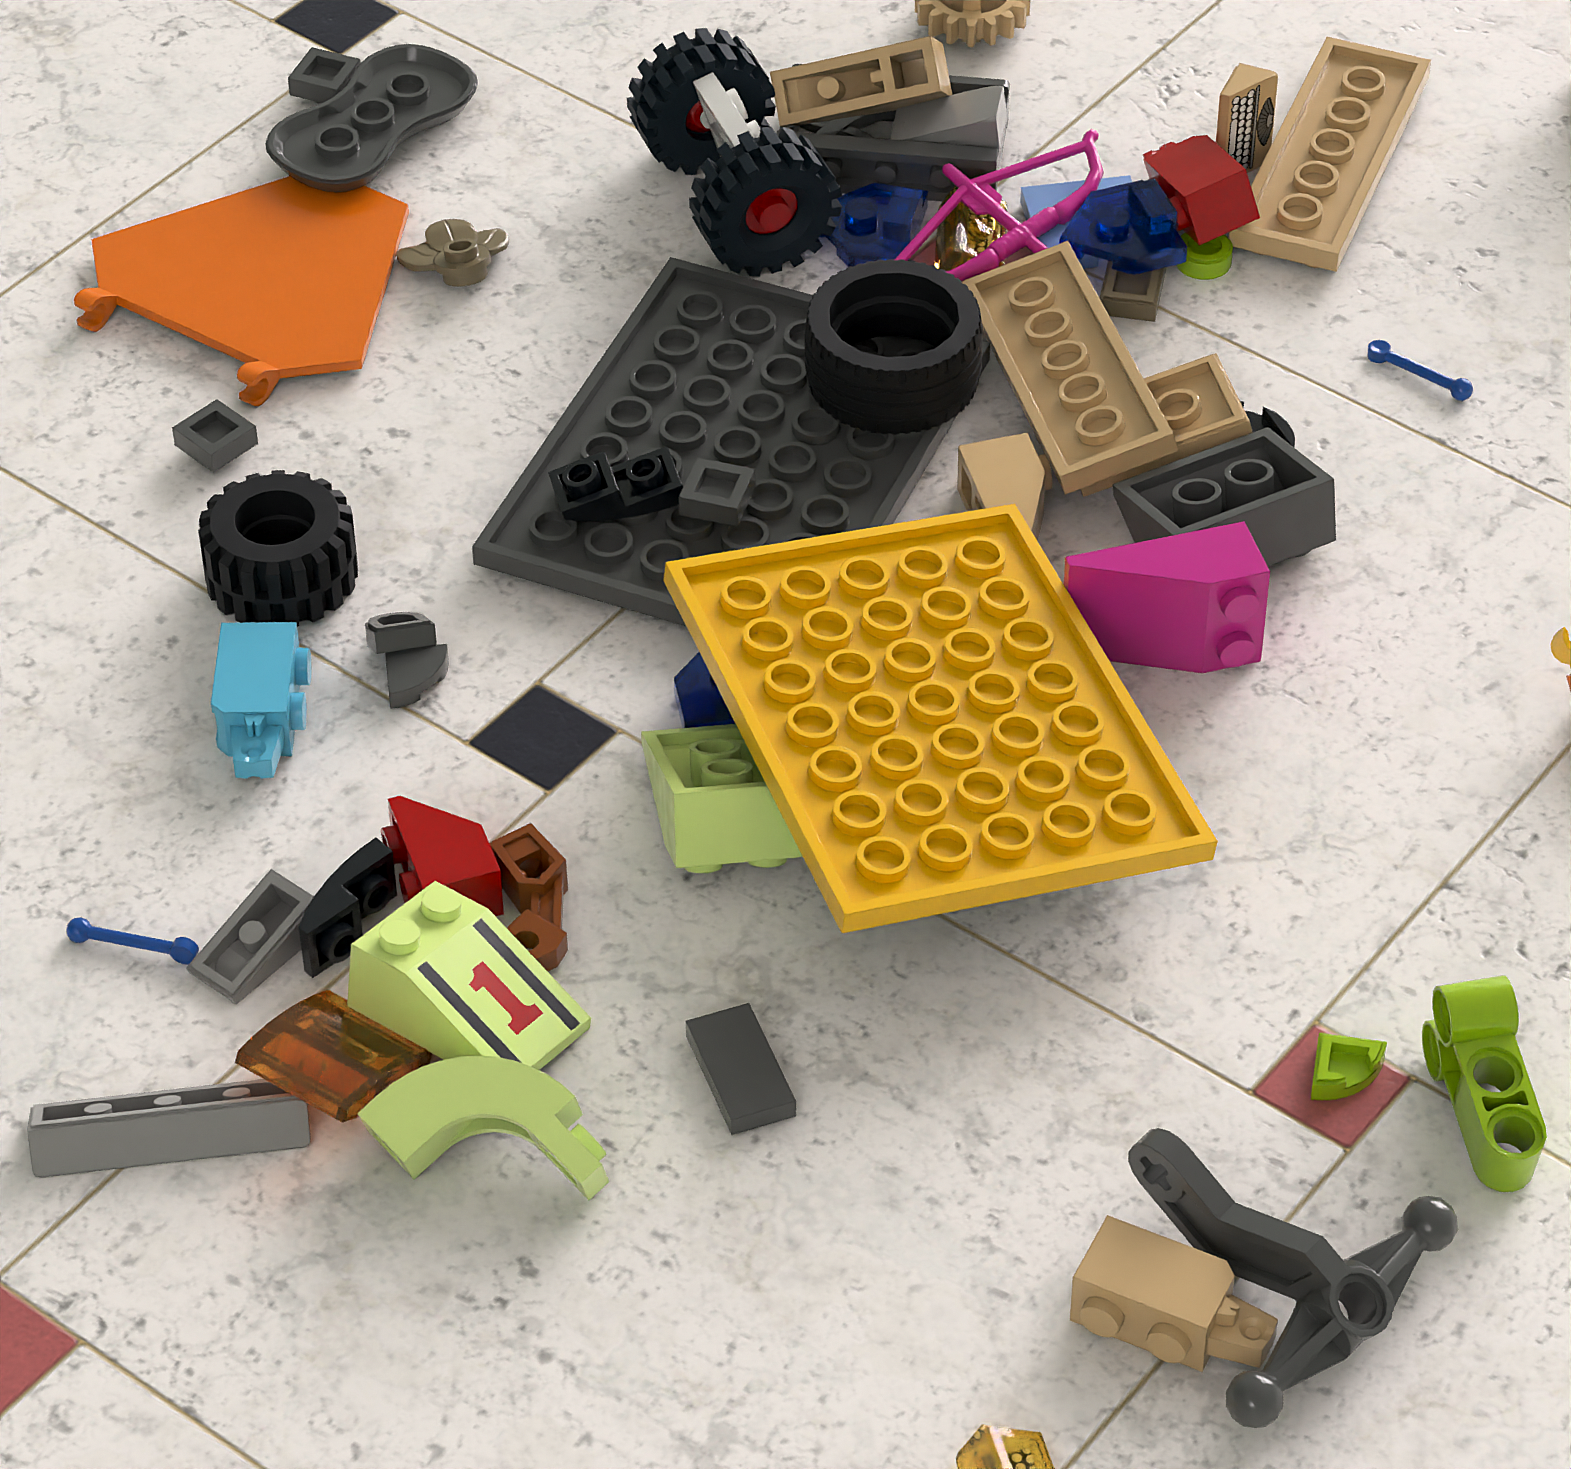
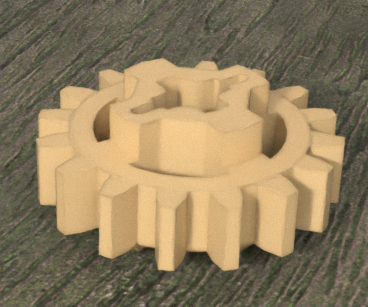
M915 0V13H917V23L919 26L929 25L928 35L934 37L944 33L946 34L947 44H953L959 38L962 39V42H966L968 47H974L976 42L984 39L991 46L996 44L997 35L1011 39L1014 37V28H1025L1026 16H1030V0Z

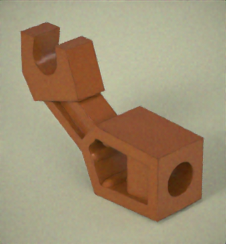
M529 823L489 844L501 870L502 889L520 912V915L507 929L526 949H532L529 950V953L548 972L559 966L568 951L567 932L562 930L563 896L568 891L566 859L532 823Z

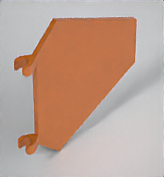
M288 176L93 238L91 240L98 288H85L75 295L74 305L85 311L82 316L77 318V325L97 332L104 327L116 306L119 305L245 362L237 372V379L247 384V387L239 393V399L253 406H260L269 398L280 378L362 369L396 258V252L398 251L408 218V204L367 186L347 192H326L309 187Z

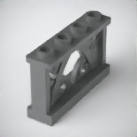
M949 75L952 95L989 86H1004L1007 117L1000 151L999 148L880 139L874 138L867 132L860 130L878 121L894 122L896 110L784 128L792 129L797 137L802 134L809 139L836 178L842 194L947 202L958 187L943 174L942 167L945 164L950 163L969 179L1000 169L1008 125L1010 83L1004 79ZM780 127V129L777 130V136H779L782 127ZM801 127L812 133L799 132V128ZM998 182L990 184L997 191Z

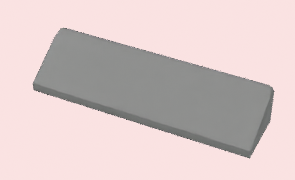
M294 1075L33 1105L30 1108L27 1128L32 1172L37 1177H49L306 1147L309 1145L311 1138L305 1076Z

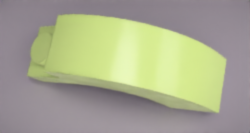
M462 1056L425 1065L390 1084L357 1113L367 1131L413 1179H416L439 1156L457 1142L476 1134L497 1132L520 1137L536 1146L588 1200L593 1198L609 1183L605 1170L599 1162L607 1155L605 1150L580 1124H577L571 1131L568 1130L583 1115L575 1095L548 1074L514 1060L491 1056Z

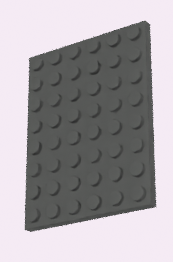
M670 257L473 544V564L686 626L664 583L665 562L893 524L955 418H951L947 423L944 422L940 426L932 427L929 430H921V432L917 433L910 432V434L899 433L897 435L891 433H871V431L867 430L862 431L859 428H852L850 425H845L840 420L832 418V415H828L819 406L818 402L814 400L810 392L805 370V322L809 303L813 295ZM904 336L874 337L852 345V347L861 352L883 357L913 356L936 348L925 341ZM984 340L982 343L980 376L990 360V342ZM665 446L669 448L683 487L697 457L755 469L756 487L738 527L679 515V505L622 519L605 521L565 520L548 474L552 470L605 451L610 466L613 467Z

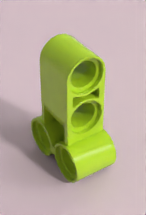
M1503 975L1436 986L1432 996L1434 1020L1425 1021L1422 1027V1047L1427 1069L1434 1081H1445L1473 1170L1478 1179L1488 1188L1499 1192L1520 1190L1533 1177L1547 1134L1546 1126L1515 1037L1518 1032L1519 1013L1514 989L1509 979ZM1478 1084L1495 1086L1501 1092L1487 1091ZM1498 1143H1507L1515 1146L1521 1153L1505 1151Z

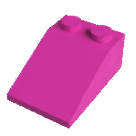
M1245 521L1065 557L1064 586L1109 661L1195 673H1207L1261 662L1270 570Z

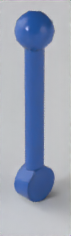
M1374 340L1368 344L1367 357L1372 362H1389L1450 390L1452 397L1459 401L1469 399L1473 393L1472 383L1468 379L1458 378L1454 380L1391 351V345L1384 340Z
M82 917L72 919L66 928L67 936L75 943H83L88 939L139 948L169 954L175 961L181 964H190L199 952L198 945L187 937H178L174 942L95 927Z

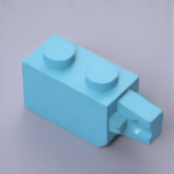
M297 622L221 623L211 708L216 718L217 748L227 756L233 757L236 778L247 779L253 776L262 779L274 778L280 756H292L295 730L306 729L305 692H299L300 685H310L311 651L310 648L299 647Z

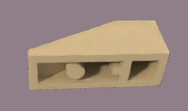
M932 36L770 72L772 86L775 91L774 98L780 127L894 111L898 108L952 95L943 43Z
M1028 433L959 445L957 490L967 512L1015 504L1038 541L1044 516V494L1046 490L1052 489V473L1046 455L1037 454Z

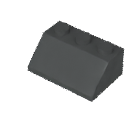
M1268 427L1112 484L1113 496L1134 543L1245 521L1267 566H1271L1292 557L1304 556L1313 549L1336 541L1334 478Z

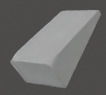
M1004 86L979 88L898 108L890 139L999 148L1000 151L1007 117Z
M270 869L186 967L187 971L235 1004H238L301 950L299 925L314 896Z

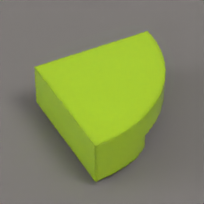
M1319 1033L1310 1100L1341 1099L1354 1095L1370 1085L1378 1076L1384 1064L1387 1042Z

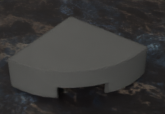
M447 644L385 653L390 709L408 706L419 701L420 693L445 678L449 665Z

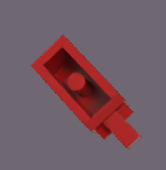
M1208 135L1192 136L1177 144L1169 142L1159 147V150H1151L1143 154V161L1149 179L1143 182V187L1150 205L1155 212L1162 210L1177 232L1183 230L1199 246L1260 218L1246 169Z

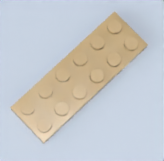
M1327 36L1251 184L1260 218L1229 232L1228 239L1231 240L1233 247L1248 250L1259 255H1269L1302 263L1313 268H1323L1337 272L1429 79L1431 60Z
M1068 241L962 281L977 299L980 307L983 333L987 341L990 342V347L1065 495L1082 488L1094 486L1100 481L1139 466L1149 465L1157 459L1178 452L1172 429Z

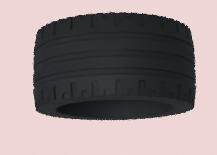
M903 259L877 260L864 264L860 263L854 267L850 266L844 271L837 272L829 280L824 281L822 286L818 287L817 292L813 294L805 322V370L810 392L814 400L818 402L819 406L828 415H832V418L838 419L841 423L848 424L852 428L871 431V433L910 434V432L917 433L921 432V430H929L935 426L938 427L944 422L947 423L970 404L977 390L982 367L983 327L979 304L973 292L959 278H955L953 274L947 273L946 270L938 269L936 266H930L922 262L905 261ZM904 336L925 341L936 348L913 356L883 357L861 352L852 347V345L874 337Z

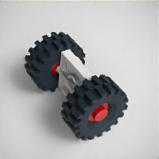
M707 28L695 29V38L689 39L685 32L674 35L673 38L676 43L674 46L666 49L662 42L653 49L657 58L652 63L644 58L637 67L643 77L642 79L631 78L628 88L633 97L627 98V108L631 113L629 117L654 158L659 163L662 161L667 169L676 172L681 167L685 175H696L698 166H701L700 168L706 177L704 179L694 178L691 189L696 197L689 198V208L694 214L692 218L722 265L726 263L730 271L740 274L744 268L747 274L752 277H760L763 267H767L771 274L782 271V264L790 261L793 267L805 262L801 254L807 249L815 254L823 246L818 239L820 235L831 236L836 228L830 218L839 217L842 210V205L837 199L842 197V193L836 178L808 138L802 134L797 137L792 129L782 127L779 136H777L773 128L770 127L764 116H774L776 106L771 100L775 96L774 87L742 39L738 36L732 39L728 31L717 29L714 37H712Z

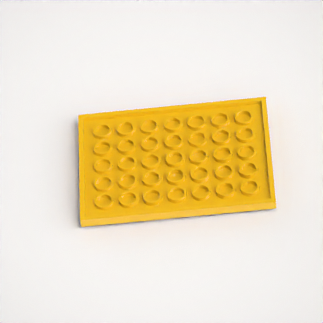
M1015 504L665 562L664 583L841 933L1214 859L1218 842Z

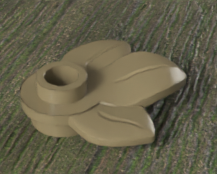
M444 219L428 226L425 231L426 242L417 246L401 248L396 252L398 262L412 271H437L439 274H442L443 282L449 286H470L483 281L487 277V266L491 263V257L506 250L509 245V237L500 228L477 232L474 226L465 220Z

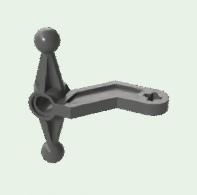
M1160 1128L1151 1129L1128 1152L1129 1165L1139 1183L1193 1248L1227 1260L1235 1276L1296 1301L1293 1313L1263 1370L1243 1371L1234 1377L1226 1390V1407L1232 1419L1244 1427L1262 1428L1273 1423L1283 1408V1391L1346 1360L1363 1341L1385 1330L1392 1319L1394 1307L1422 1252L1444 1249L1453 1241L1458 1231L1457 1216L1450 1204L1440 1197H1418L1407 1206L1401 1217V1232L1343 1260L1323 1236L1235 1203L1190 1147L1170 1131ZM1339 1301L1344 1305L1345 1309L1347 1310L1348 1319L1343 1315L1339 1306Z

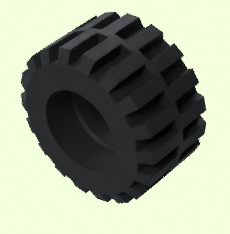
M272 470L269 475L260 476L259 473L245 476L246 481L241 483L233 481L223 487L224 494H214L207 502L208 510L201 511L198 533L207 592L211 601H217V608L225 615L235 613V619L240 623L297 622L298 627L301 621L310 620L313 623L324 618V611L337 610L344 604L343 596L352 594L355 588V578L358 577L353 514L351 506L347 505L345 495L340 490H332V484L323 478L312 480L309 473L300 471L292 475L285 474V470Z

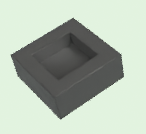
M311 47L288 77L289 94L321 104L334 97L347 85L361 60Z
M218 399L172 427L174 445L213 473L258 444L256 426Z
M697 457L679 495V515L738 527L756 487L755 469Z

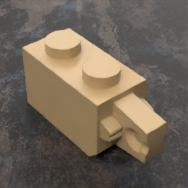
M1109 1215L1106 1216L1072 1280L1070 1321L1083 1325L1090 1332L1098 1336L1119 1339L1147 1350L1165 1362L1180 1363L1203 1372L1211 1356L1260 1368L1273 1346L1278 1324L1277 1318L1233 1295L1235 1275L1227 1260Z

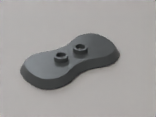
M401 44L384 48L363 60L354 71L347 85L334 97L316 106L296 112L275 125L267 136L265 143L266 152L287 175L309 187L334 193L355 190L370 183L385 166L394 149L406 139L421 131L445 123L459 115L476 92L478 85L477 76L464 62L431 47Z

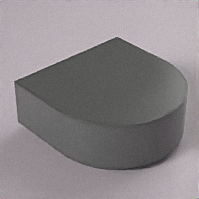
M387 613L372 617L365 623L367 647L376 654L437 645L435 623L420 613Z

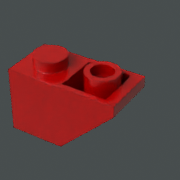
M403 796L388 798L390 826L381 828L382 843L393 851L394 865L401 864L403 872L399 873L398 876L404 903L431 883L437 881L488 908L495 916L504 915L501 870L482 824Z

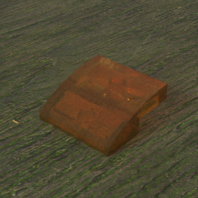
M325 990L296 1003L268 1022L238 1050L235 1063L344 1123L358 1118L357 1113L390 1084L409 1072L430 1064L432 1053L348 1007L347 999L330 990Z

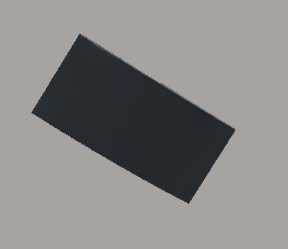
M668 446L640 455L613 467L610 466L605 451L548 472L564 519L572 521L622 519L679 505V495L683 489Z
M375 837L340 865L322 885L304 913L299 925V935L304 971L312 978L333 964L346 960L350 956L351 944L363 936L361 920L369 914L380 911L391 899L397 896L393 851Z

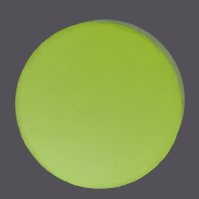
M1183 233L1176 243L1175 264L1183 274L1191 278L1210 280L1221 277L1231 268L1233 244L1228 239L1229 237L1224 234L1199 246L1188 234Z

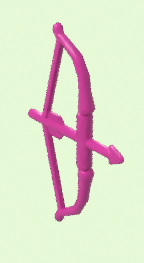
M1090 129L1083 135L1082 141L973 179H969L950 163L945 164L942 167L943 174L958 189L894 260L903 259L908 261L960 202L965 204L976 215L989 214L1008 232L996 241H993L986 250L971 260L950 271H946L953 274L955 278L964 281L998 268L1000 262L1025 246L1033 253L1047 249L1048 247L1038 238L1053 229L1057 224L1065 225L1082 205L1096 194L1104 174L1094 144L1098 140L1099 133L1097 130ZM1085 152L1090 171L1084 184L1053 207L1044 208L1023 223H1019L1000 206L1002 195L990 186V184Z

